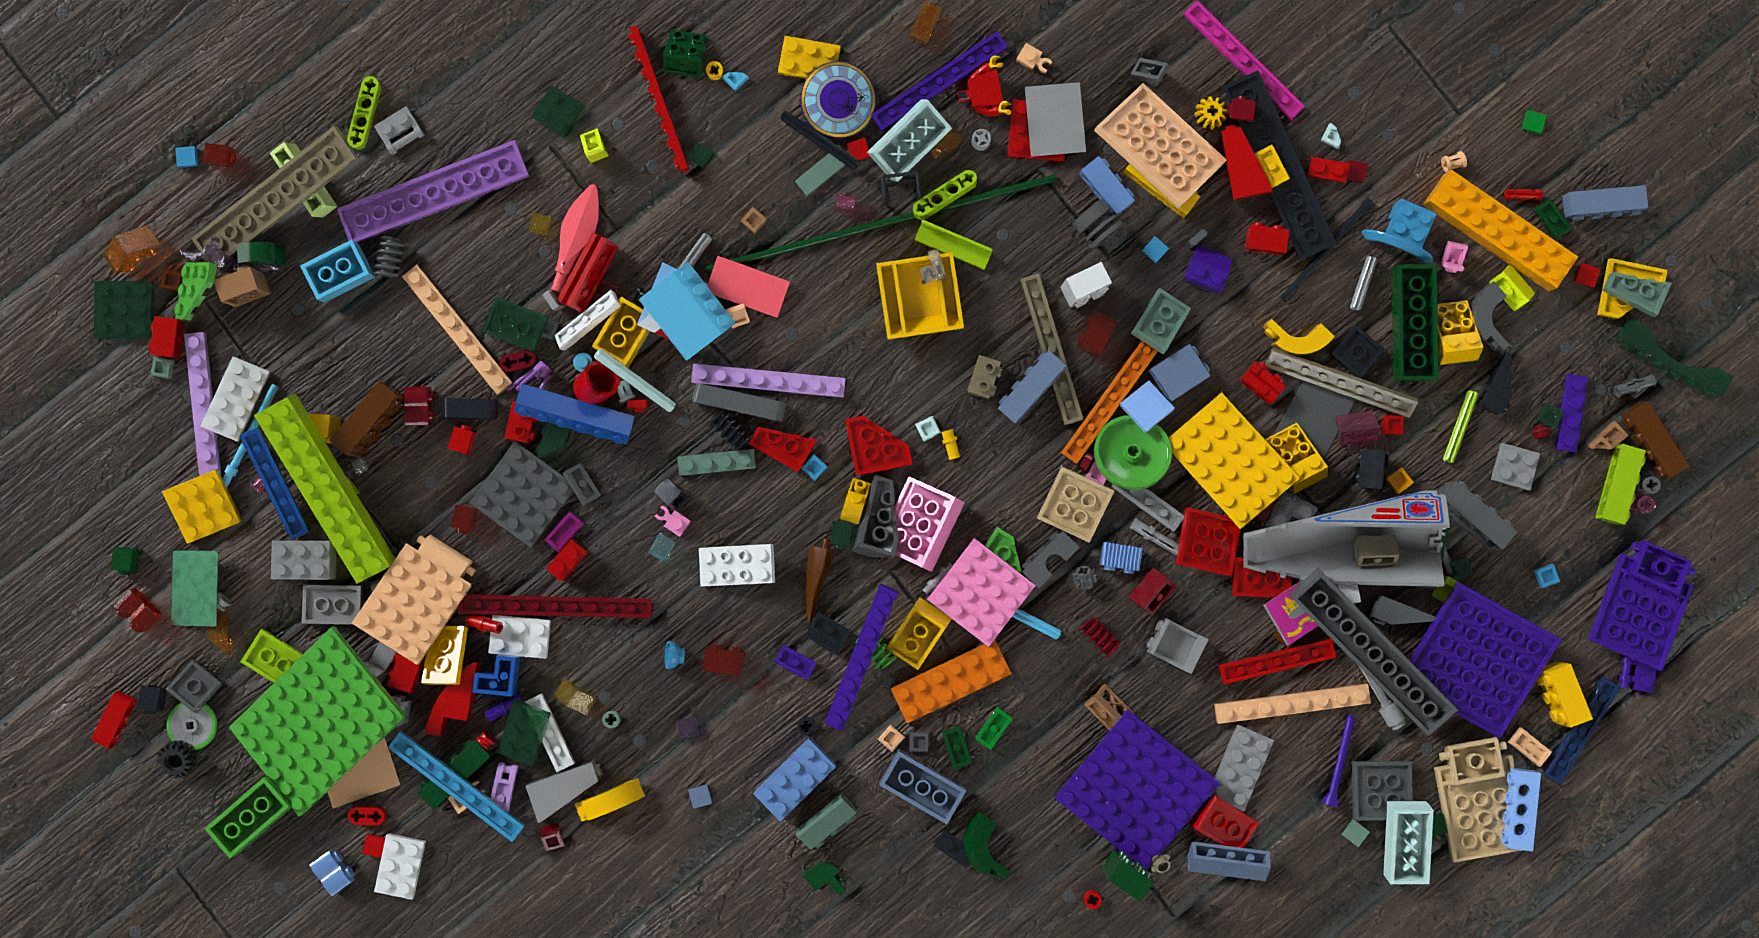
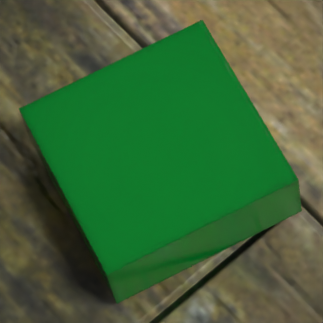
M1530 110L1526 111L1521 130L1540 135L1543 131L1547 115Z

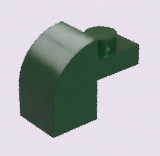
M273 242L237 244L239 264L252 266L259 264L284 265L283 246L274 245Z
M817 862L804 872L803 877L815 891L828 881L839 896L846 892L845 880L840 875L836 876L840 872V867L833 862Z

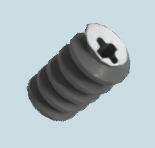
M382 236L381 238L386 242L380 243V246L384 249L378 250V253L383 257H377L376 260L381 264L375 265L379 272L373 273L389 278L398 277L394 270H398L400 267L395 263L402 262L397 255L404 254L399 248L405 247V245L399 239Z

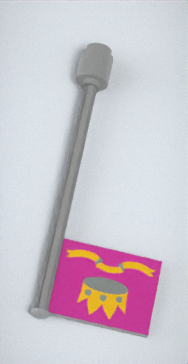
M1300 582L1263 605L1286 645H1290L1319 626L1289 594ZM1361 669L1381 703L1379 712L1388 727L1396 730L1406 724V717L1400 707L1395 702L1389 700L1385 692Z

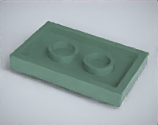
M1158 288L1131 334L1164 354L1191 308L1161 288Z

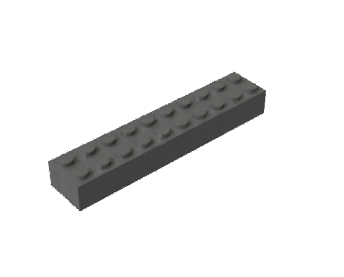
M1319 567L1289 593L1291 598L1428 736L1458 711L1455 705Z

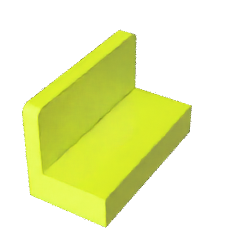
M1511 265L1507 266L1502 273L1489 282H1495L1507 295L1504 301L1513 311H1516L1530 301L1535 294L1532 288Z

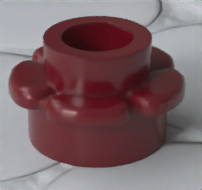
M1545 424L1536 426L1531 434L1534 435L1535 439L1551 435L1549 431L1551 428L1546 427Z

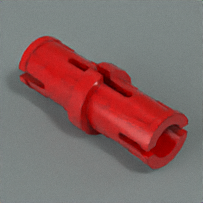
M469 614L465 619L467 626L478 628L482 632L490 631L500 634L503 630L502 622L491 620L487 616L479 617Z

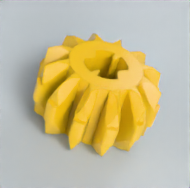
M1209 96L1207 101L1202 99L1200 101L1201 104H1197L1195 107L1198 111L1195 112L1194 116L1200 117L1197 123L1203 122V128L1209 125V128L1213 130L1215 125L1220 127L1222 125L1221 121L1226 120L1225 114L1227 109H1222L1225 106V102L1219 104V97L1213 101V98Z

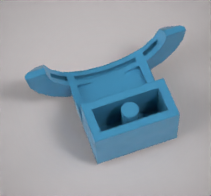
M1401 198L1393 205L1387 219L1390 222L1385 233L1375 230H1363L1362 235L1369 241L1382 242L1406 251L1418 258L1422 264H1428L1433 261V257L1422 247L1437 213Z

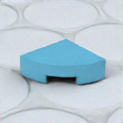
M728 72L722 76V79L736 92L749 77L741 72Z

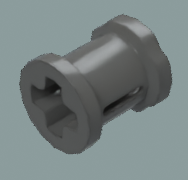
M1642 477L1636 485V490L1641 494H1654L1661 488V483L1656 477Z

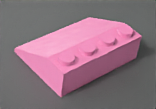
M908 477L894 507L897 518L896 531L898 533L895 555L932 572L965 502Z

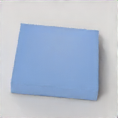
M1150 381L1146 382L1120 403L1121 408L1144 433L1148 432L1175 409Z

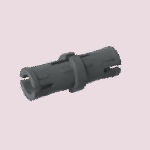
M1652 374L1640 379L1634 378L1627 383L1614 386V393L1618 398L1631 393L1637 394L1643 389L1656 386V379Z

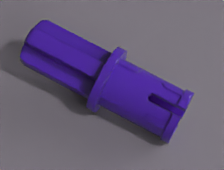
M518 694L505 702L501 701V704L485 711L486 718L489 721H493L505 714L509 715V712L524 706L523 700L515 704L516 701L522 699L521 696Z

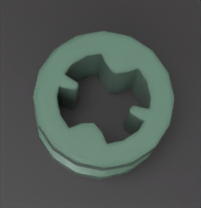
M608 711L603 715L602 722L607 728H615L620 724L621 717L616 711ZM610 714H613V717H616L617 719L615 722H613V725H610V722H607V718L610 717Z

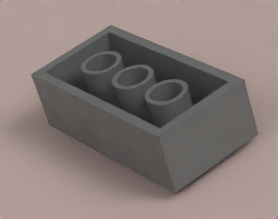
M1445 482L1437 494H1444L1446 496L1448 515L1489 550H1503L1518 532L1513 528V523L1507 519L1503 520L1495 508L1485 505L1483 503L1484 499L1477 494H1472L1464 482Z

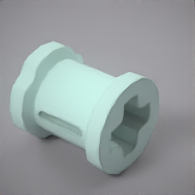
M625 380L621 381L617 389L620 404L636 398V395L631 391L629 383Z

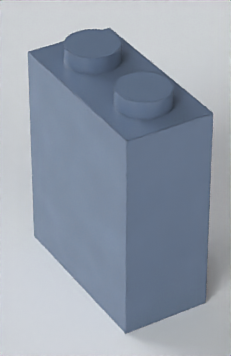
M1190 344L1148 370L1169 402L1210 377L1209 367L1205 362H1201L1198 357L1200 356L1198 350L1194 346L1191 347Z

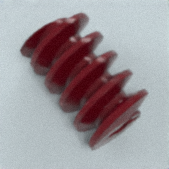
M1098 616L1090 617L1079 627L1078 631L1085 630L1083 637L1090 635L1091 637L1088 642L1096 641L1094 648L1101 647L1099 653L1106 652V658L1117 649L1121 640H1114L1115 634H1109V628L1103 629L1105 623H1098Z

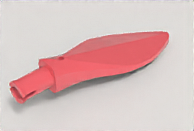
M595 184L590 185L576 199L562 222L560 252L555 268L557 273L551 287L552 290L562 291L567 276L571 274L572 268L581 255L591 234L596 232L599 220V195Z

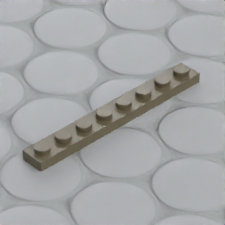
M1039 273L1021 278V285L1042 352L1045 351L1047 353L1050 350L1066 364ZM1067 367L1052 384L1064 425L1083 420Z
M1272 348L1265 363L1270 369L1408 418L1411 417L1418 404L1417 398L1276 348Z

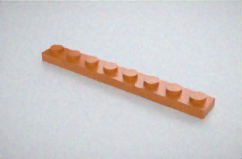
M1143 341L1139 343L1061 452L1062 455L1075 464L1079 462L1156 355L1157 350Z

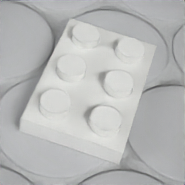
M492 615V620L503 623V630L500 634L490 633L488 653L547 658L551 620Z
M390 833L386 834L374 892L412 900L415 896L426 841Z

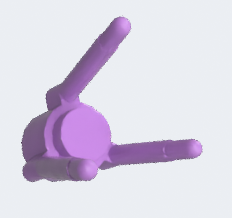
M540 361L507 387V390L510 391L515 386H517L516 390H519L521 384L528 383L533 377H536L539 381L544 379L539 388L543 390L547 382L552 378L549 375L552 370Z

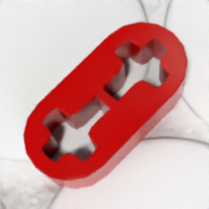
M356 806L348 812V820L355 825L376 826L383 823L387 818L386 810L376 806ZM359 811V814H365V817H361L357 820V817L354 816V813ZM377 811L378 815H381L378 821H376V817H370V815L375 814Z

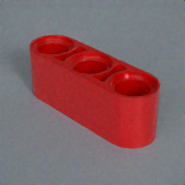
M119 690L116 691L109 700L91 740L108 749H112L117 743L137 700Z

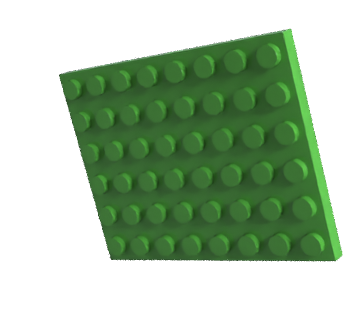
M331 627L229 728L266 776H269L292 805V809L300 817L406 717V714L337 628Z

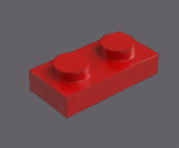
M1311 157L1307 177L1346 184L1350 163Z

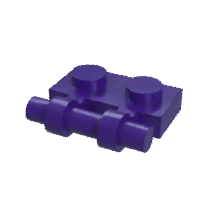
M1625 656L1621 657L1623 666L1622 674H1619V680H1621L1620 687L1628 689L1629 681H1631V689L1654 693L1656 670ZM1631 664H1634L1633 676H1630Z

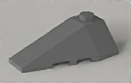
M874 475L855 535L853 552L868 557H895L898 533L896 531L897 518L894 510L893 480Z

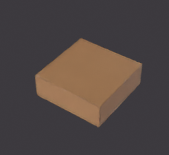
M754 207L741 220V223L754 234L767 222V218Z

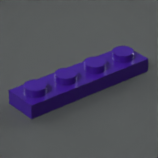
M1566 374L1555 450L1577 452L1588 377Z

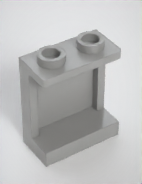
M1167 618L1159 620L1155 627L1157 632L1154 638L1151 637L1147 643V652L1192 674L1209 639Z

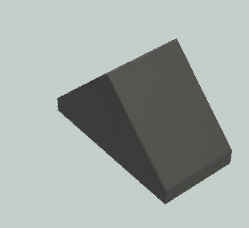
M1139 58L1131 75L1156 89L1169 64Z

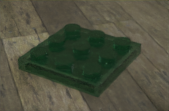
M94 281V338L152 339L151 324L154 321L155 282Z

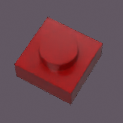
M628 400L627 408L632 410L633 413H643L644 409H649V401Z

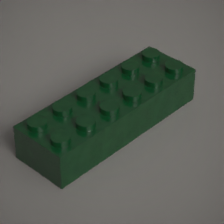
M1437 264L1396 265L1391 268L1393 382H1433L1439 380Z

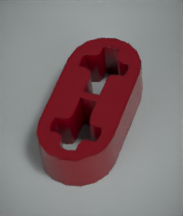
M529 350L508 354L501 358L500 367L508 373L532 368L537 363V356ZM527 354L532 357L530 364L525 361L520 362L521 359L526 358ZM507 359L517 361V363L511 365L510 369L505 366Z

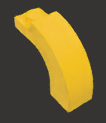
M1272 319L1263 326L1265 334L1271 339H1276L1271 345L1272 347L1296 356L1308 355L1318 351L1335 337L1321 323L1316 325L1305 337H1293L1287 334Z
M638 778L599 795L575 803L581 821H589L626 806L645 795Z

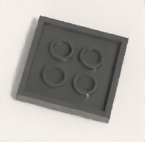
M1352 761L1353 820H1386L1387 801H1413L1412 762Z

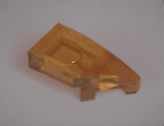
M218 617L216 626H206L207 639L227 655H231V639L228 637V618Z

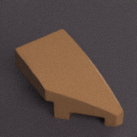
M1613 421L1588 447L1591 449H1613L1629 435Z

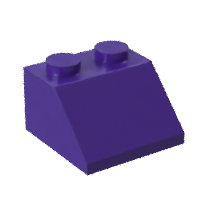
M1197 244L1182 280L1219 294L1223 290L1229 275L1232 258Z

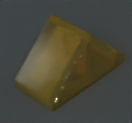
M566 678L563 679L554 693L566 707L585 715L588 714L597 699Z

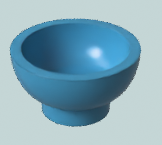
M668 641L665 649L666 669H673L679 663H684L685 650L684 648H679L675 642Z

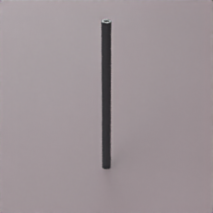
M1367 198L1334 235L1336 245L1373 204L1370 198ZM1336 245L1320 251L1280 297L1284 302L1288 301Z

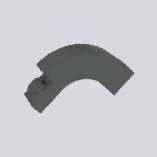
M1495 282L1487 284L1476 295L1470 310L1481 341L1487 340L1488 346L1492 350L1499 352L1506 349L1509 344L1495 329L1492 322V313L1496 305L1507 295Z

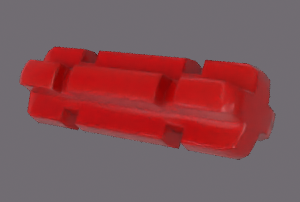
M1507 189L1504 191V199L1541 200L1543 199V190Z

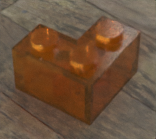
M146 225L114 235L103 256L115 274L121 272L128 273L134 269V265L140 258L154 256L157 253L160 242L150 227Z

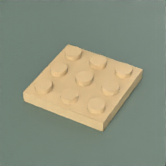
M1061 466L1037 519L1090 543L1114 490Z

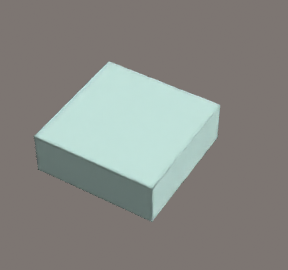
M933 416L915 424L923 441L941 433Z

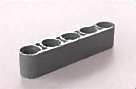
M695 383L691 401L701 405L726 409L777 422H783L787 405L784 402Z

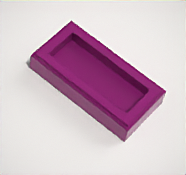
M569 511L545 538V541L557 552H561L585 523L573 512Z

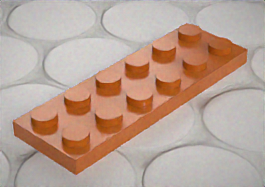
M994 639L989 647L982 644L891 687V691L906 723H909L1011 675V672Z

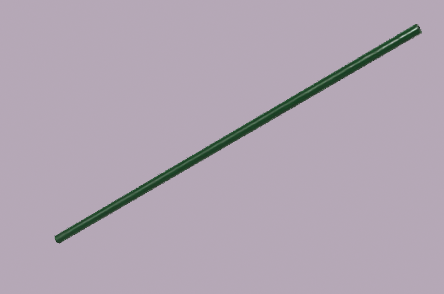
M1053 174L958 199L936 213L1057 182L1056 176ZM925 208L918 210V212H925ZM913 212L730 260L739 264H745L916 218ZM715 264L706 266L707 273L713 271Z

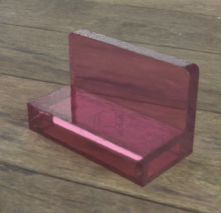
M1372 411L1335 417L1339 429L1338 443L1340 446L1378 440L1380 427Z

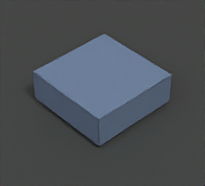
M708 784L688 790L693 809L713 803Z

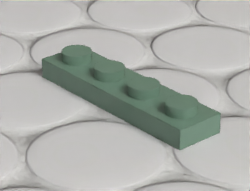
M754 449L677 457L679 476L756 468Z

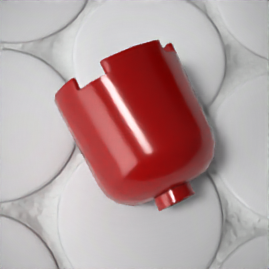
M596 360L591 362L574 380V394L580 401L599 405L616 393L621 383L620 376Z

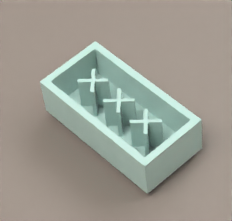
M921 99L867 153L886 175L908 172L952 128L928 100ZM894 177L890 179L892 181L898 182L902 177Z
M1387 801L1383 875L1390 884H1429L1434 810L1426 801Z

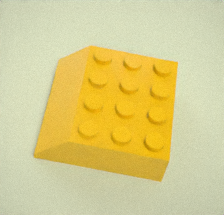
M953 252L876 263L888 340L964 329ZM938 258L936 261L941 270L940 277L932 278L930 273L927 272L928 281L922 284L925 269L929 268L933 271L934 275L938 274L936 262L933 261Z

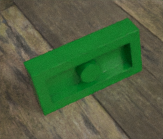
M996 707L975 739L991 750L1013 718Z

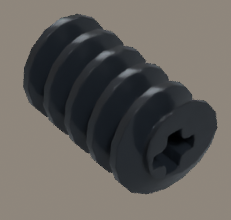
M723 410L711 421L710 426L717 425L715 431L717 433L722 431L720 437H727L726 444L733 442L730 448L732 450L738 448V451L752 438V435L746 437L747 429L740 431L742 424L735 425L737 418L730 420L729 418L732 413L725 414V410Z

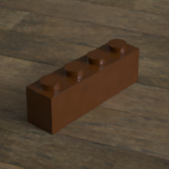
M1648 401L1639 402L1620 414L1623 418V424L1632 432L1634 441L1643 450H1646L1644 456L1652 463L1654 472L1658 477H1661V479L1672 478L1689 467L1686 459Z

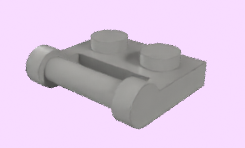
M406 106L374 126L391 155L396 154L398 149L414 139L425 136ZM413 127L414 131L392 144L391 140Z

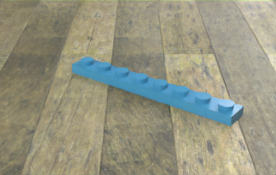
M399 732L388 748L511 842L515 840L524 828L525 824L404 732Z

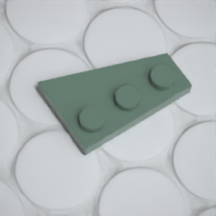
M1613 272L1609 275L1602 291L1652 317H1656L1672 283L1656 282L1653 279L1645 280L1636 278V276Z

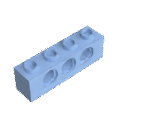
M1511 768L1507 775L1509 788L1505 795L1507 807L1503 814L1505 826L1504 831L1501 833V841L1503 846L1509 849L1533 851L1541 773L1537 771ZM1524 785L1525 790L1520 794L1519 788ZM1522 805V811L1517 813L1518 806ZM1520 824V831L1515 833V827Z

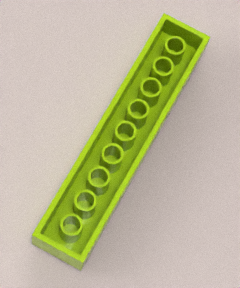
M296 393L255 414L256 420L355 582L359 583L390 567L395 560L394 555Z

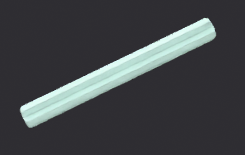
M599 349L595 353L594 358L666 411L671 412L675 408L676 403L604 350Z

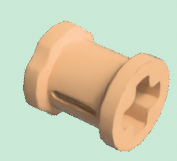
M1462 151L1450 157L1443 156L1441 159L1445 172L1467 166L1466 156Z

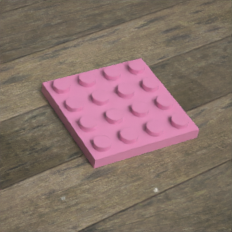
M974 538L927 600L989 647L1036 585Z

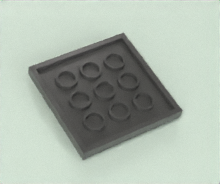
M514 441L469 503L527 546L533 548L574 491L562 474L517 441Z

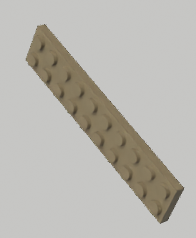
M333 126L191 239L207 262L217 264V270L237 254V244L256 240L359 158L339 128Z

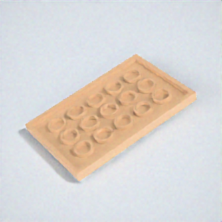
M1144 83L1094 130L1177 208H1180L1226 162V159Z

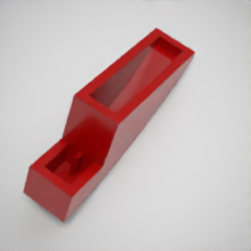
M474 662L461 671L459 685L446 686L433 706L425 734L436 736L445 734L448 718L464 721L471 719L476 694L473 693L475 673L480 672L481 662Z

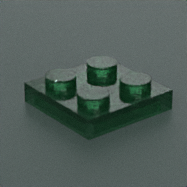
M551 85L531 117L565 138L584 109V105Z

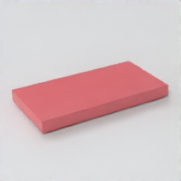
M717 256L707 287L715 296L737 304L744 303L746 307L778 318L790 281Z

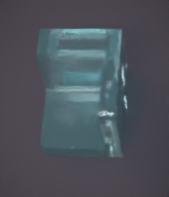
M659 533L648 553L663 562H667L676 542L665 536V534Z

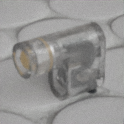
M939 249L929 251L928 256L931 265L919 269L922 284L947 277Z

